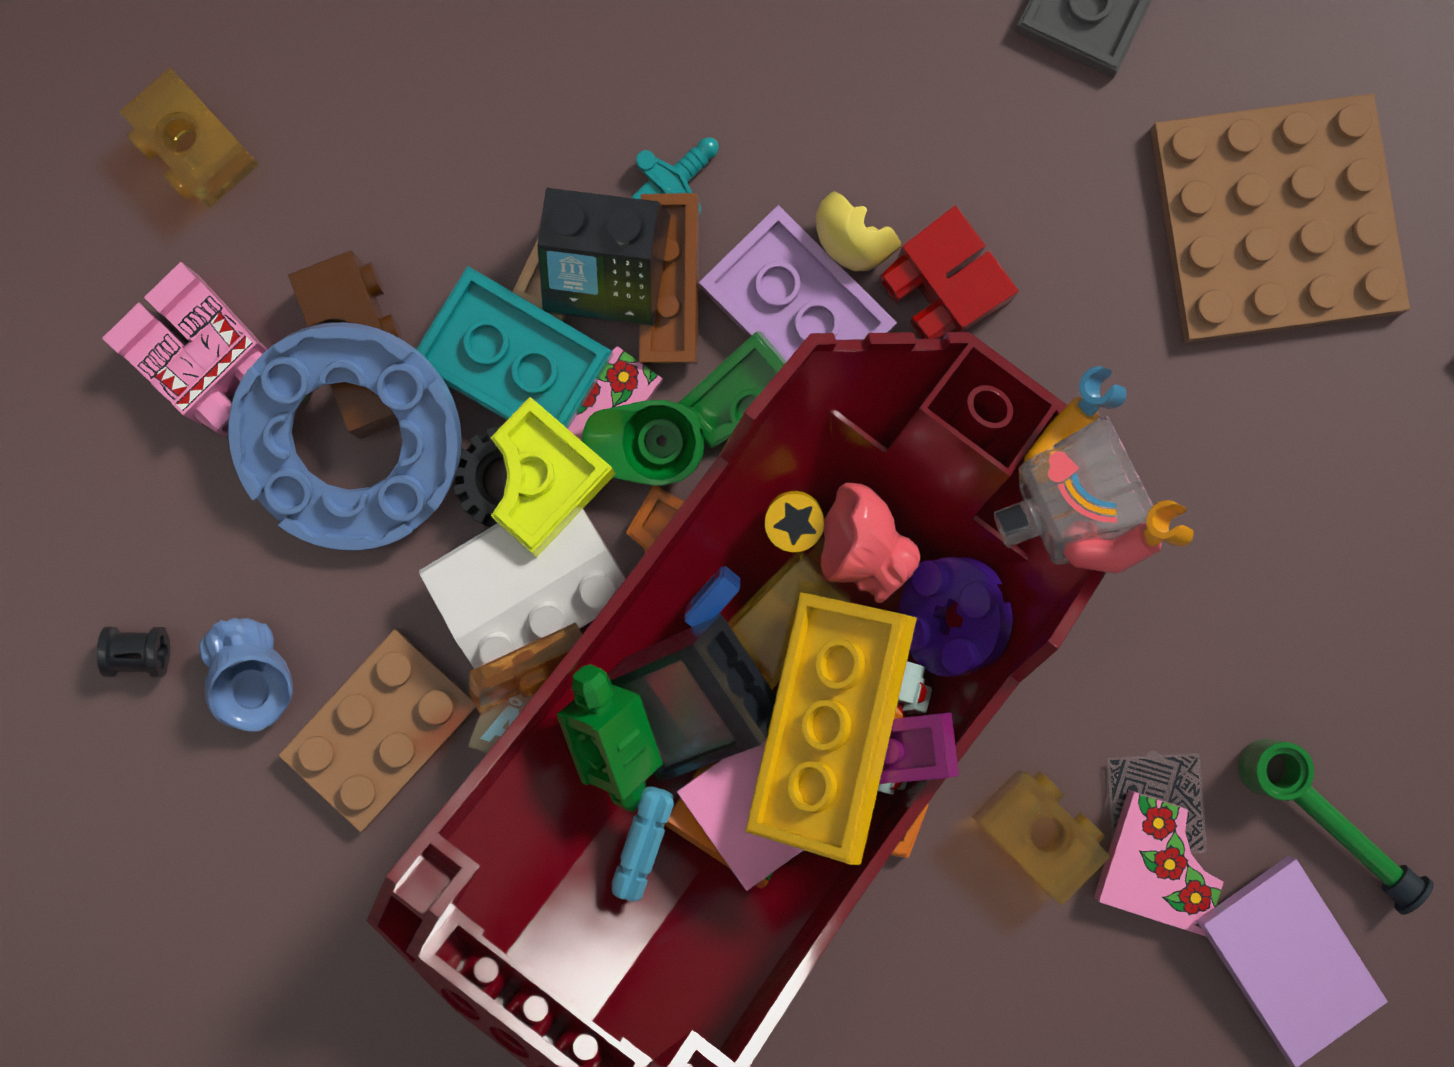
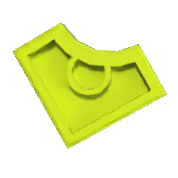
M529 397L491 437L504 457L507 471L504 496L491 516L495 522L537 558L610 481L615 472L608 463L534 399Z

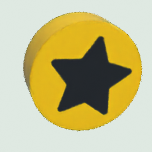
M788 491L782 493L772 500L766 510V533L771 542L784 551H805L814 546L823 533L824 517L822 509L812 496L804 492Z

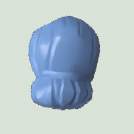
M232 618L228 621L220 620L201 638L198 647L200 659L208 667L204 687L205 701L211 714L219 722L229 727L244 731H261L274 724L291 702L293 695L292 676L284 659L278 652L273 650V634L266 623L262 624L249 618Z

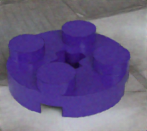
M944 557L933 561L920 562L918 568L907 581L901 594L898 613L917 618L909 652L913 659L919 665L924 666L927 671L944 677L973 674L983 666H990L1004 652L1012 631L1013 614L1010 602L1004 603L1002 592L997 584H1002V582L990 567L972 558ZM955 601L958 603L956 613L963 617V624L961 627L956 626L950 629L946 621V611Z

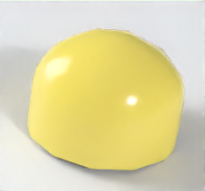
M834 191L821 201L816 214V231L819 241L832 259L841 266L853 271H869L882 264L900 249L901 241L891 227L884 226L879 230L874 226L866 228L864 224L867 212L866 207H853L843 195Z

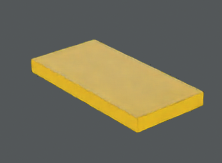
M800 592L745 832L850 865H861L917 620L916 617Z

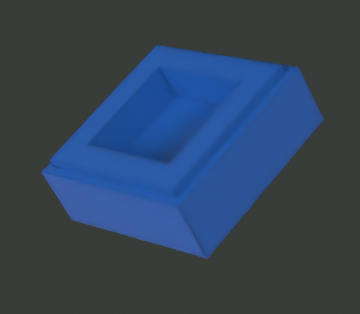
M720 566L687 604L685 622L693 627L716 617L740 590V578L726 566L723 568Z

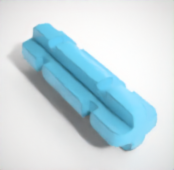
M646 787L642 792L640 803L637 806L639 809L638 815H635L620 857L622 859L621 863L617 866L612 880V894L620 899L637 902L643 897L648 882L646 877L651 873L665 832L663 829L664 823L668 822L674 806L673 795L666 790Z

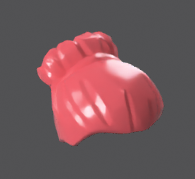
M845 483L838 488L836 501L824 518L825 542L821 555L823 576L830 582H854L859 591H869L871 595L875 596L877 603H882L902 587L918 568L920 561L918 546L909 538L899 535L895 530L894 518L887 504L873 489L858 483Z

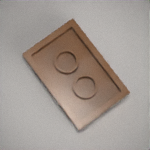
M394 629L278 756L357 830L363 832L366 831L453 736L480 704L399 629Z

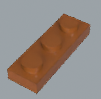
M697 193L641 194V199L659 201L671 215L655 323L654 327L640 325L639 362L643 365L698 364L699 196Z

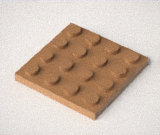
M1374 93L1155 122L1151 127L1150 132L1184 343L1398 315L1410 310Z

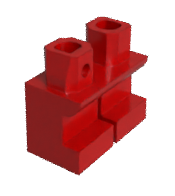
M956 205L905 243L900 250L897 260L881 275L879 280L885 291L896 303L918 288L930 303L928 307L910 320L913 329L921 339H942L947 332H965L980 320L1011 303L1019 292L989 250L980 256L986 245Z

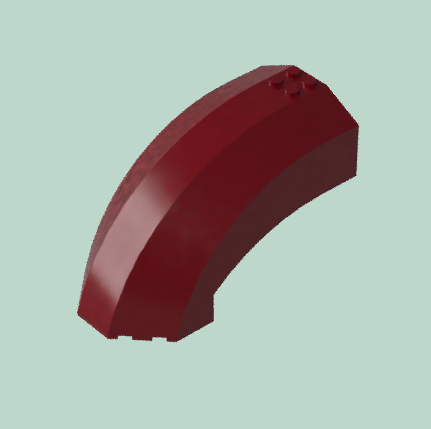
M914 332L868 333L865 339L836 340L834 333H810L743 413L717 459L598 616L494 746L385 876L366 921L457 1013L527 1067H749L850 912L946 778L909 781L906 783L904 790L895 789L894 794L877 791L861 865H850L803 850L775 870L767 885L762 889L754 885L746 891L729 867L664 825L663 829L665 832L651 873L646 877L648 882L643 897L637 902L620 899L612 894V880L617 866L621 863L622 859L620 857L635 815H638L639 809L631 812L626 811L613 803L608 791L591 784L587 786L581 783L556 715L574 700L572 691L573 674L586 665L601 668L608 674L623 658L691 628L685 622L687 604L720 566L722 568L726 566L740 578V590L718 615H723L773 692L776 693L800 592L898 613L901 594L907 581L885 601L877 603L874 595H871L869 591H859L854 582H830L824 578L821 570V555L825 542L824 530L814 546L801 552H787L778 548L771 542L766 533V510L772 500L778 495L788 491L804 492L818 502L825 518L836 501L837 491L840 486L845 483L863 484L873 489L887 504L894 518L895 530L899 535L909 538L918 546L920 552L919 563L944 557H967L986 564L997 574L1002 584H997L1002 592L1004 603L1010 602L1013 614L1012 631L1008 644L999 659L990 666H983L977 672L964 676L944 677L933 674L925 669L923 679H925L924 685L932 688L927 711L924 714H906V717L951 713L957 762H959L1019 683L1060 648L1107 573L1077 568L1067 560L1063 553L1064 549L1067 548L1062 538L1066 528L1084 522L1086 525L1091 523L1097 528L1095 520L1075 510L1065 500L1058 485L1050 489L1040 488L1036 484L1034 477H1027L1024 469L1025 455L1067 404L970 332H947L943 339H916ZM1072 447L1066 455L1079 469L1059 484L1063 483L1069 496L1083 509L1092 513V510L1084 507L1072 496L1065 483L1066 480L1070 479L1075 491L1084 500L1094 506L1096 505L1086 499L1073 482L1072 476L1077 473L1081 486L1088 494L1095 498L1084 459H1076ZM1020 504L1030 527L1006 536L996 513ZM1098 533V539L1108 540L1107 537L1100 538ZM955 601L946 611V621L950 629L956 626L961 627L963 624V617L956 613L958 603ZM909 652L907 662L918 664ZM681 660L648 674L689 736L723 722ZM697 769L661 783L652 774L645 780L646 787H656L670 792L673 795L675 806L680 798L677 791L690 782Z

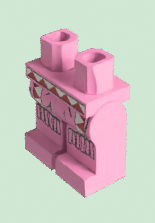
M180 262L144 298L189 340L187 344L158 314L139 302L102 339L147 378L183 416L199 424L203 423L222 436H227L232 404L228 398L237 390L247 370L268 349L259 342L254 334L198 274Z

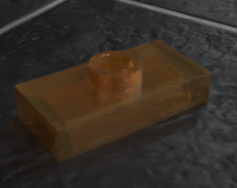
M576 622L471 670L469 675V695L478 712L481 713L519 694H522L523 697L535 695L582 636Z

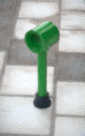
M1259 739L1250 743L1243 750L1239 759L1238 769L1245 786L1257 794L1279 800H1293L1383 882L1381 888L1395 901L1394 908L1399 914H1409L1426 901L1433 890V881L1427 876L1419 877L1407 865L1398 866L1311 786L1314 779V765L1305 749L1291 742ZM1279 754L1284 761L1285 771L1282 778L1272 784L1267 776V764L1273 756Z

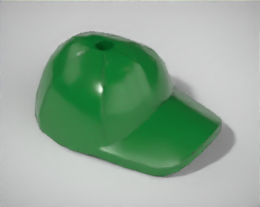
M645 400L596 411L587 419L582 437V442L613 468L615 472L613 478L647 485H668L683 481L697 469L704 449L703 429L697 416L684 405L668 400ZM659 436H665L667 438L666 445L662 446L658 444L657 440Z

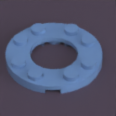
M326 323L314 325L296 331L275 343L257 359L241 379L235 392L229 415L228 437L233 464L244 489L252 501L257 498L264 508L280 521L278 526L286 532L306 542L330 549H372L388 545L412 533L415 528L436 511L446 497L455 479L461 456L462 438L458 411L454 399L438 371L419 351L402 339L378 328L362 324ZM340 382L367 387L377 394L385 405L391 408L398 419L403 442L399 461L388 477L371 487L348 490L328 485L308 471L296 453L292 427L296 409L305 396L318 387Z

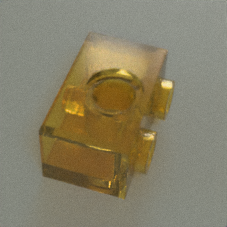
M171 67L119 111L134 127L126 134L127 137L150 161L157 154L170 167L163 176L186 201L195 194L210 208L259 165ZM195 132L196 139L194 144L186 151L176 152L179 139L187 133Z
M1018 769L971 818L1051 899L1062 906L1111 857L1099 845L1105 836L1081 812L1072 818L1057 803L1064 794L1043 773L1039 771L1032 777L1029 773ZM1043 817H1051L1057 828L1054 841L1046 847H1035L1030 835L1032 826Z

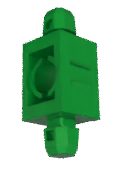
M593 665L583 666L573 674L572 691L574 700L556 714L581 783L587 786L591 784L608 791L615 805L629 812L636 811L642 792L646 788L645 780L663 765L639 694L612 685L607 673L601 668Z

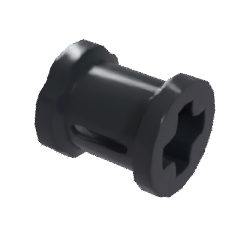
M104 627L101 630L97 644V664L99 672L103 677H115L119 671L148 672L151 677L165 676L170 661V638L165 627H153L149 633L120 632L117 627Z

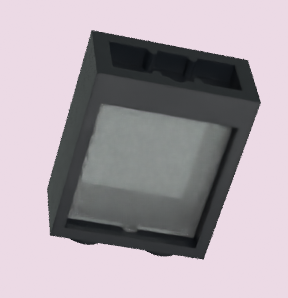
M722 614L623 658L607 674L612 685L639 694L663 763L653 773L659 783L759 746L768 736L776 695Z

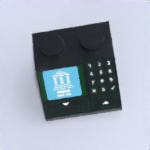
M546 188L537 244L543 310L553 314L654 327L671 215L659 201Z

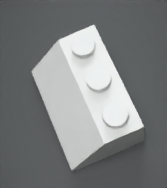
M584 509L577 514L537 558L497 523L419 570L422 580L455 641L485 685L593 621L626 579Z

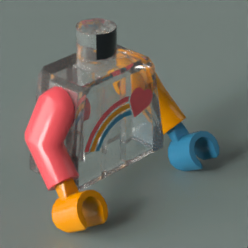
M1101 366L1092 367L1087 370L1079 383V391L1082 398H1073L1047 426L1025 455L1024 463L1019 467V489L1024 501L994 512L997 528L1006 547L1009 548L1040 535L1054 564L1071 563L1077 568L1117 574L1159 552L1162 542L1182 547L1192 541L1194 531L1185 525L1176 526L1169 531L1172 519L1178 515H1183L1187 508L1170 500L1159 501L1155 505L1152 504L1109 416L1099 418L1097 411L1101 407L1114 409L1121 406L1126 400V388L1117 384L1112 386L1104 396H1100V386L1104 380L1110 377L1112 370Z

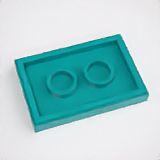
M469 266L463 272L416 349L433 365L447 386L507 421L531 397L567 429L571 426L614 355L610 349Z

